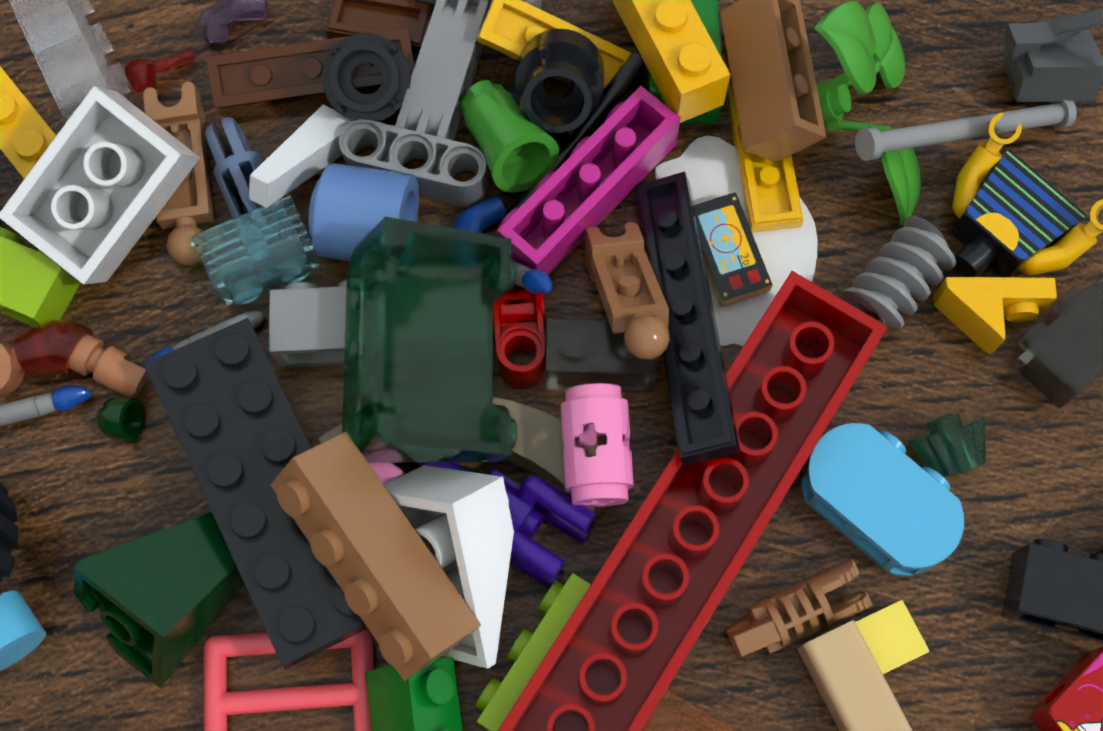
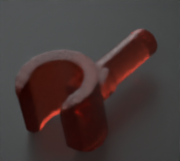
M189 48L155 60L132 59L125 67L126 85L128 88H133L135 92H144L148 87L156 90V73L166 72V70L195 60V55L192 49Z

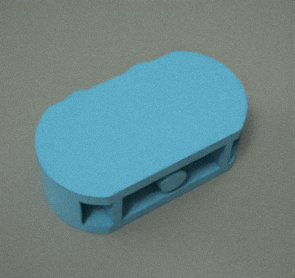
M850 423L835 427L819 439L801 469L800 489L804 502L890 575L900 577L918 575L926 572L950 556L958 546L963 535L964 513L959 498L949 491L950 484L932 468H921L905 454V446L889 432L883 430L878 432L871 425L863 423Z

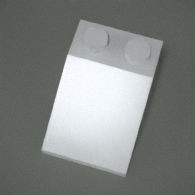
M423 465L384 486L481 624L478 629L444 654L443 657H453L454 660L488 669L496 664L514 535L504 480L501 476Z

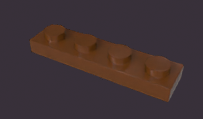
M409 28L370 33L382 36L394 43L406 57L412 75L415 65ZM349 36L205 56L214 108L325 93L322 83V71L330 49ZM364 64L355 71L353 82L356 88L381 85L382 74L377 66Z

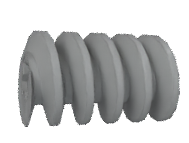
M916 215L910 216L904 222V227L895 231L891 237V242L882 246L878 252V257L869 261L865 267V272L856 276L852 282V287L843 291L841 299L888 326V329L900 331L905 323L899 313L905 316H913L918 309L914 299L925 301L929 297L931 292L927 284L938 286L944 279L941 270L951 271L956 265L955 256L948 248L942 233L934 225Z

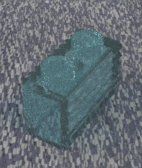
M291 195L277 200L267 208L262 206L192 236L211 285L224 305H230L232 302L236 305L252 302L262 295L263 288H270L273 284H279L281 281L285 284L299 282L311 274L312 268H317L321 264Z

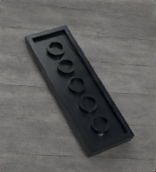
M249 318L144 363L282 667L286 670L368 629L361 617L355 614L348 606L344 592L327 567L315 558L309 541L294 519L281 508L277 494L271 487L272 482L293 457L311 449V446Z

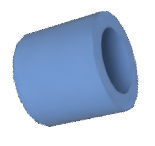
M331 163L325 167L314 187L309 208V234L316 255L326 259L403 270L411 255L418 221L419 186L417 177L414 174Z

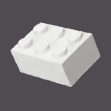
M94 85L0 211V219L82 284L107 282L200 157L120 93Z

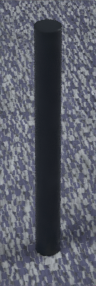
M633 52L603 89L602 97L596 108L589 114L584 123L574 129L572 135L568 133L558 146L559 157L553 169L554 172L570 157L575 146L583 138L591 136L603 124L610 111L622 100L647 68L639 54ZM540 181L528 190L522 191L507 210V214L516 207L520 208L534 193Z

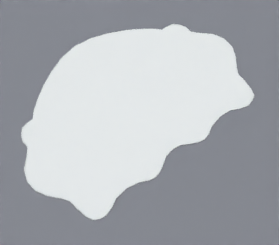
M709 135L699 137L688 146L679 158L656 166V180L685 171L690 182L694 205L736 192L748 222L736 149L721 138ZM801 198L800 203L804 219L801 227L752 233L773 284L771 291L721 307L707 272L721 346L730 344L744 346L791 271L812 282L817 260L818 239L815 222Z

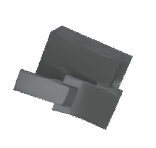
M1103 8L1065 17L1062 14L1047 21L1036 23H1008L1004 37L1007 49L1002 66L1005 73H1007L1006 76L1017 102L1097 100L1103 81V57L1090 30L1084 29L1103 25Z

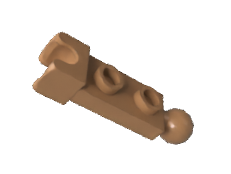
M187 81L181 87L182 95L180 101L174 106L165 107L159 102L158 93L152 87L144 90L143 98L145 114L200 157L156 216L157 222L162 229L176 227L168 235L166 246L169 256L182 265L192 266L204 259L209 247L207 235L196 224L214 221L205 139L204 103L197 86Z
M634 222L626 223L624 228L625 234L619 237L605 236L598 227L589 226L585 231L586 266L591 281H595L612 333L625 332V345L638 359L651 360L659 357L667 349L670 341L668 330L669 308L644 250V238L639 226Z

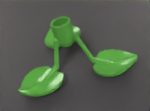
M856 1L839 4L832 8L814 28L832 46L844 70V73L833 79L816 83L823 122L827 124L829 132L838 130L858 132L860 129L875 127L879 131L891 130L890 126L842 120L844 113L851 110V96L848 86L852 85L859 94L869 93L875 87L876 73L878 72L887 89L896 88L902 83L905 74V56L900 39L891 25L886 10L880 3L870 4L866 10ZM913 148L885 152L881 155L883 168L898 209L899 226L904 225L906 219L912 216L920 195V167Z

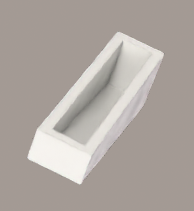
M323 104L250 174L249 199L267 208L342 156L339 136L343 128L352 120Z

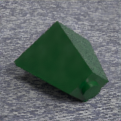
M212 512L85 557L74 566L75 596L87 612H93L97 608L100 609L101 619L110 631L105 637L116 653L158 687H161L170 678L244 585Z

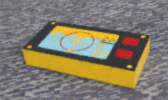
M736 192L694 205L705 266L720 306H726L771 291L773 284Z

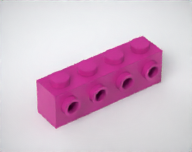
M640 86L625 102H619L610 111L604 123L591 136H586L575 146L570 157L555 172L548 173L540 181L534 193L520 208H514L505 216L497 230L499 253L530 269L543 271L549 276L585 239L586 228L589 226L597 227L676 146L681 117L644 87Z

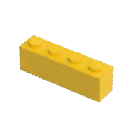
M612 0L667 107L681 117L680 123L724 105L730 73L691 0Z

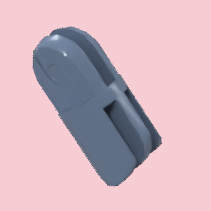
M224 117L221 119L222 125L234 155L215 123L212 122L207 126L205 136L217 164L213 170L214 176L235 227L241 230L249 226V221L234 186L237 187L242 201L255 221H261L268 216L265 207L249 199L250 174L264 160L260 153L252 151L242 128L236 120ZM280 199L270 205L276 213L284 210Z

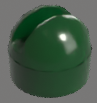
M109 398L97 412V426L105 436L112 439L134 441L140 436L144 428V406L136 398Z

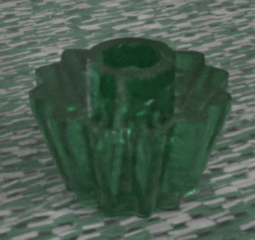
M959 413L939 417L926 423L929 431L912 437L909 440L911 447L926 467L934 469L943 477L971 470L986 462L984 416L962 421Z

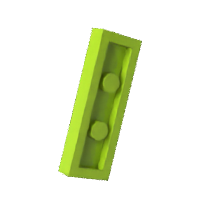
M574 573L571 574L565 585L557 580L553 583L538 608L546 615L534 633L526 628L522 631L507 655V658L514 662L502 682L493 677L479 697L475 707L482 711L481 716L477 720L480 726L488 731H498L591 584Z

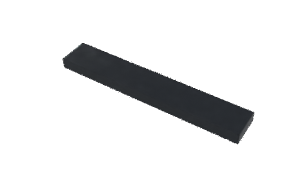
M684 171L635 187L646 254L669 308L668 330L670 341L667 349L663 352L679 455L683 464L689 466L741 453L690 182Z

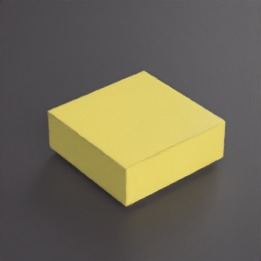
M903 600L855 622L882 674L930 652Z

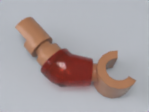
M52 320L14 338V346L0 341V396L2 397L11 394L22 383L25 373L27 375H35L57 370L66 374H71L75 371L83 376L93 373V380L129 398H137L145 382L147 369L130 362V354L114 346L104 349V342L93 336L91 328L73 321Z

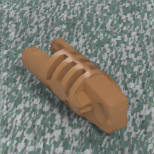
M854 559L838 564L804 580L802 583L793 585L774 594L770 598L763 599L748 607L751 615L725 629L734 650L740 656H745L765 647L770 654L789 646L792 642L802 640L819 632L824 627H829L873 606L868 593L864 591L850 593L828 603L824 595L858 577L860 573Z

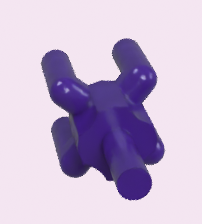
M432 448L424 454L419 464V467L425 465L467 471ZM494 469L489 475L503 477L514 529L510 564L550 589L556 580L558 582L562 580L565 572L561 568L565 560L541 546L532 538L545 520L584 545L595 528L591 523L596 513L586 506L572 505L570 496L536 475L527 476L519 485Z

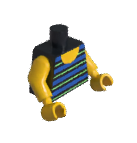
M1005 112L999 113L991 119L989 139L986 143L978 144L959 172L956 180L952 209L959 220L952 229V233L964 246L954 255L956 259L954 267L964 277H978L988 266L1000 277H1012L1019 271L1023 274L1034 276L1063 270L1098 242L1096 236L1103 231V224L1098 220V214L1103 208V199L1097 201L1092 206L1090 221L1083 224L1081 221L1087 214L1010 149L1003 156L999 151L1003 145L1015 142L1022 131V124L1020 123L1015 134L1008 139H1001L995 134L994 127Z

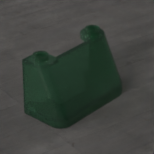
M385 216L355 247L350 258L347 273L342 433H348L368 463L495 462L512 455V449L517 439L516 421L514 418H511L509 410L504 405L493 404V304L501 299L505 291L512 289L516 280L517 266L515 260L511 259V238Z

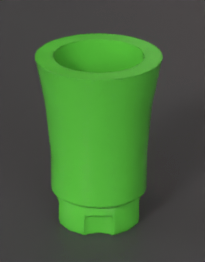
M489 80L477 82L469 87L467 95L460 100L459 110L465 119L468 131L484 154L495 185L506 192H522L528 190L541 181L548 173L552 172L559 157L558 144L543 129L533 124L525 112L520 113L519 105L514 96L506 91L501 84H493Z

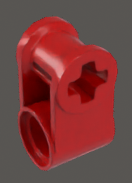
M489 286L492 332L495 334L500 377L507 385L514 389L525 390L532 388L542 380L546 369L544 294H531L525 289L500 291L497 286ZM517 351H528L535 356L532 362L523 366L514 365L508 360L510 355Z

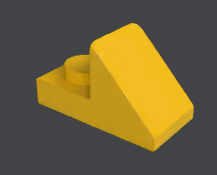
M946 277L933 295L934 306L987 354H992L1005 340L1004 316L1010 322L1032 321L1037 319L1057 299L1055 278Z

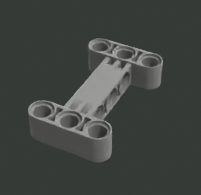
M415 0L433 3L434 10L411 76L410 88L406 91L395 126L366 119L352 121L340 133L339 146L346 165L414 174L418 180L420 198L456 207L470 208L481 203L488 194L487 163L484 154L477 147L454 141L462 117L459 110L460 100L467 95L469 87L472 86L484 48V44L477 42L476 38L492 0ZM542 0L524 1L543 10ZM361 148H376L375 152L369 156L359 157L355 155ZM413 159L426 161L422 167L417 169H407L404 167L408 161ZM462 171H471L476 174L473 179L466 182L453 179L457 173Z

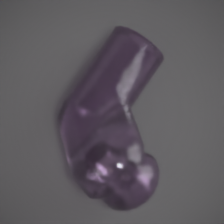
M267 0L218 1L200 14L198 25H202L203 40L208 43L226 41L229 38L227 24L234 21L268 20Z

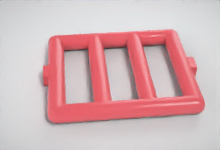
M366 629L328 648H351L352 682L227 692V657L276 654L275 649L266 631L208 637L203 645L204 731H227V715L353 706L354 731H372L365 672L375 669L372 633L369 629Z

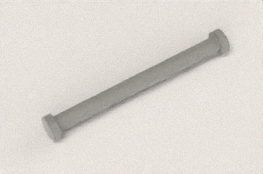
M1062 100V102H1050L1048 105L1004 111L1005 113L996 123L994 131L995 134L1016 131L1020 123L1022 124V130L1051 125L1056 129L1070 127L1076 120L1077 109L1073 101ZM1002 112L879 131L875 127L863 128L856 134L855 148L862 160L870 161L880 158L882 153L987 136L990 135L989 124L991 119Z

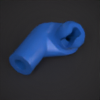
M497 195L460 213L455 219L447 243L449 251L455 253L459 264L466 266L481 259L483 249L479 245L478 240L481 237L482 231L502 221L507 215L506 209Z

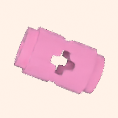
M584 384L565 390L566 401L560 405L562 441L564 444L565 491L571 493L572 505L606 507L629 502L628 489L634 487L632 453L629 448L630 422L628 400L622 398L621 387L614 384ZM606 435V445L597 446L596 455L587 457V447L596 445L598 436Z

